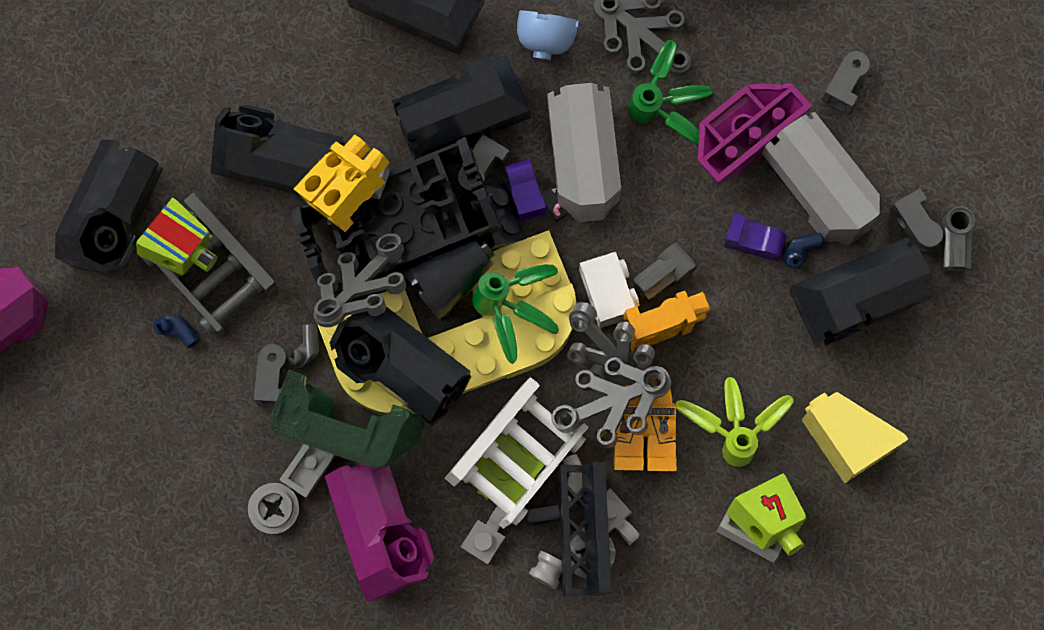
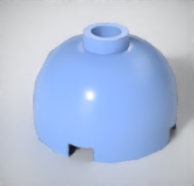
M519 11L517 21L519 41L526 49L534 51V58L551 60L552 55L563 54L574 43L579 21L552 14L544 15L532 11Z

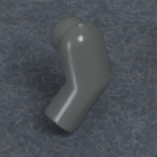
M316 324L303 325V343L295 350L288 352L287 360L289 364L296 368L307 366L319 353L318 325Z

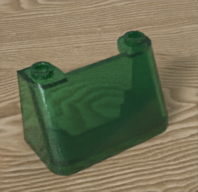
M291 370L287 372L270 418L272 430L280 437L372 469L386 468L418 443L425 426L411 411L394 404L392 405L391 412L381 417L372 415L367 430L331 419L330 415L333 410L331 396L324 390L309 384L306 381L307 377L303 374Z

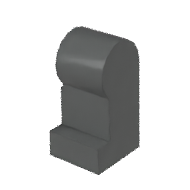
M852 51L845 56L825 91L821 102L849 115L858 98L857 95L851 92L856 84L864 80L870 67V60L864 53Z
M485 135L481 136L472 150L484 184L494 165L498 164L504 167L509 159V150ZM462 166L458 173L459 188L464 195H468L472 189Z
M921 188L894 203L890 213L906 237L911 240L912 246L916 245L921 253H928L933 251L941 242L943 231L937 222L929 218L922 207L927 198Z
M266 345L259 352L254 401L257 406L289 407L290 394L287 389H282L283 373L287 370L289 362L283 348L279 345Z

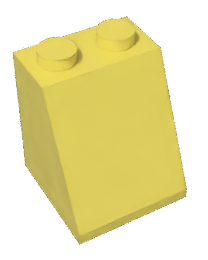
M838 392L829 397L826 393H823L809 403L810 405L805 408L807 413L802 419V422L844 483L897 450L908 440L904 433Z

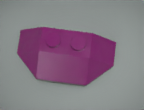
M792 83L782 85H746L700 122L697 162L717 184L734 178L763 156L764 147L770 141L773 145H776L779 142V138L776 135L798 118L806 115L812 108V105Z

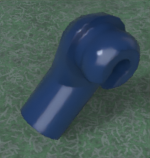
M814 233L791 239L783 254L784 263L790 268L800 267L807 251L823 247L821 234Z
M164 315L154 321L153 329L157 334L179 336L187 349L200 342V339L184 317Z

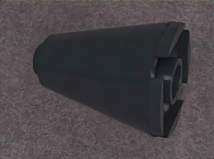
M473 239L411 266L405 271V274L413 286L417 284L416 288L420 292L419 296L438 319L444 321L475 287L479 279L493 266L494 263L491 258L495 254L485 240L479 243L476 239Z

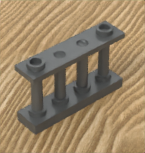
M192 193L184 200V203L188 207V211L209 231V244L206 249L211 252L215 247L219 249L223 246L229 252V255L226 257L227 261L190 292L179 281V278L183 275L143 257L141 258L150 268L156 265L203 316L199 322L211 335L217 332L223 338L227 335L220 325L224 319L255 292L260 293L264 290L270 297L279 288L268 273L196 195ZM243 268L250 275L246 279L248 283L210 314L199 301L233 271H239Z

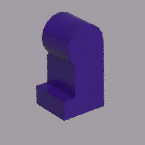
M530 160L505 166L510 186L509 190L519 222L546 216V206Z
M734 213L723 247L770 260H779L787 234L779 229L766 227L763 224L747 220L745 216Z

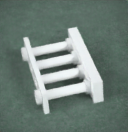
M531 377L518 389L445 477L453 486L457 485L461 480L465 483L469 481L507 513L498 524L503 529L511 523L517 525L528 512L525 505L567 453L571 451L574 454L586 440L582 436L588 429L585 423L571 433H562L556 429L551 420L552 414L536 401L537 397L533 393L540 385ZM520 409L524 412L528 410L565 442L555 455L551 454L516 424L518 420L514 416ZM501 432L504 435H511L546 465L536 479L532 478L497 448L499 444L494 440ZM481 456L485 459L489 457L526 489L516 504L477 471L479 468L474 464Z

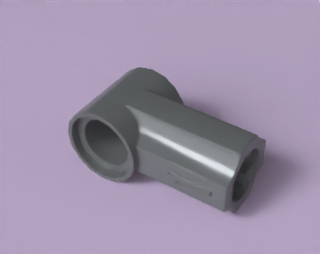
M959 206L951 209L941 221L943 231L942 269L971 270L972 228L974 227L975 217L967 207ZM951 217L962 219L964 229L959 230L953 227Z
M676 242L664 250L657 257L655 263L632 279V283L641 296L650 302L674 282L677 284L683 281L698 266L683 247Z

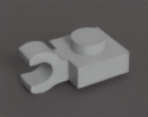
M610 488L607 491L609 533L615 529L630 546L639 538L640 534L625 520L632 512Z
M497 506L487 524L477 520L461 548L489 565L506 538L498 533L501 528L498 524L507 513Z

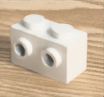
M616 252L580 263L579 272L590 304L597 311L596 321L599 328L621 322L625 310L639 306L635 289H629L625 279L629 277L624 259H618Z

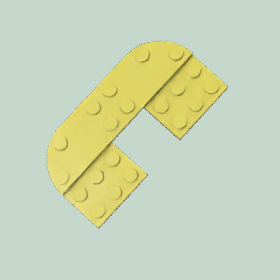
M549 230L493 251L495 256L491 260L494 264L487 273H499L509 281L515 278L514 274L518 270L544 264L554 265L558 269L556 275L527 286H520L519 284L510 286L506 300L517 304L518 301H524L539 309L558 325L559 331L557 334L550 333L516 316L512 309L503 305L501 313L502 315H509L516 337L517 359L513 364L509 363L500 344L493 323V317L496 314L491 316L482 315V318L428 338L470 370L472 378L463 394L500 379H509L542 366L553 359L566 345L573 330L570 325L569 314L576 304V297L573 285L568 279ZM476 284L475 287L472 289L473 294H474V291H475V289H476V287H477V284ZM405 290L399 294H391L388 291L380 294L385 301L386 307L422 333ZM338 324L333 327H321L318 325L335 374L344 391L356 404L386 417H405L415 414L375 382H372V380L356 383L336 367L334 360L338 357L336 350H331L329 344Z

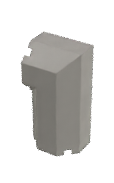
M594 83L566 85L560 88L561 94L555 97L554 91L547 93L558 205L571 214L578 222L603 220L613 206L618 203L621 194L610 89L603 86V91H599L597 84Z
M815 112L810 113L809 117L807 115L801 116L776 135L779 138V142L776 145H773L770 141L764 147L763 156L809 214L808 222L817 233L821 234L823 241H835L851 245L870 231L880 213V194Z

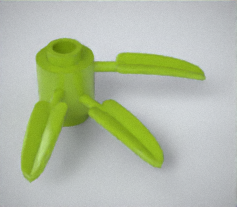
M726 378L724 384L727 419L733 422L734 429L730 432L720 427V418L709 411L683 400L675 403L676 409L709 433L717 431L726 437L722 448L724 459L732 466L742 467L749 464L754 457L758 447L756 435L761 430L769 431L786 414L794 401L790 395H785L773 402L756 417L755 424L757 426L753 430L740 427L739 421H743L745 418L740 389L734 378Z

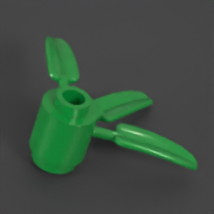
M668 40L663 45L651 68V74L654 76L651 84L644 83L635 88L628 102L627 111L629 116L638 123L650 122L658 114L666 119L665 123L667 126L698 146L699 130L679 113L673 111L669 115L661 110L660 107L662 103L671 102L672 105H679L711 96L713 91L709 86L704 85L684 86L669 90L668 96L663 97L662 92L656 85L659 79L667 77L677 49L676 42Z
M544 264L518 270L514 274L515 278L509 281L503 275L495 272L486 273L479 279L472 297L474 308L479 314L484 316L496 314L493 317V323L506 359L511 364L515 363L517 359V343L509 315H502L501 313L503 305L512 309L516 316L550 333L557 334L559 328L549 316L524 301H518L517 304L507 301L506 298L510 286L516 284L527 286L550 278L558 273V269L554 265Z

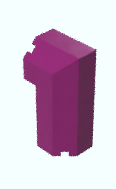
M19 267L0 269V352L15 341L24 342L43 328L45 323L44 315L48 300L36 284Z
M386 455L358 461L359 465L351 468L350 465L340 467L325 476L351 560L367 602L386 598L425 580L429 571L426 572L427 566L431 565L434 559L426 532L420 527L415 529L409 525L412 521L406 516Z

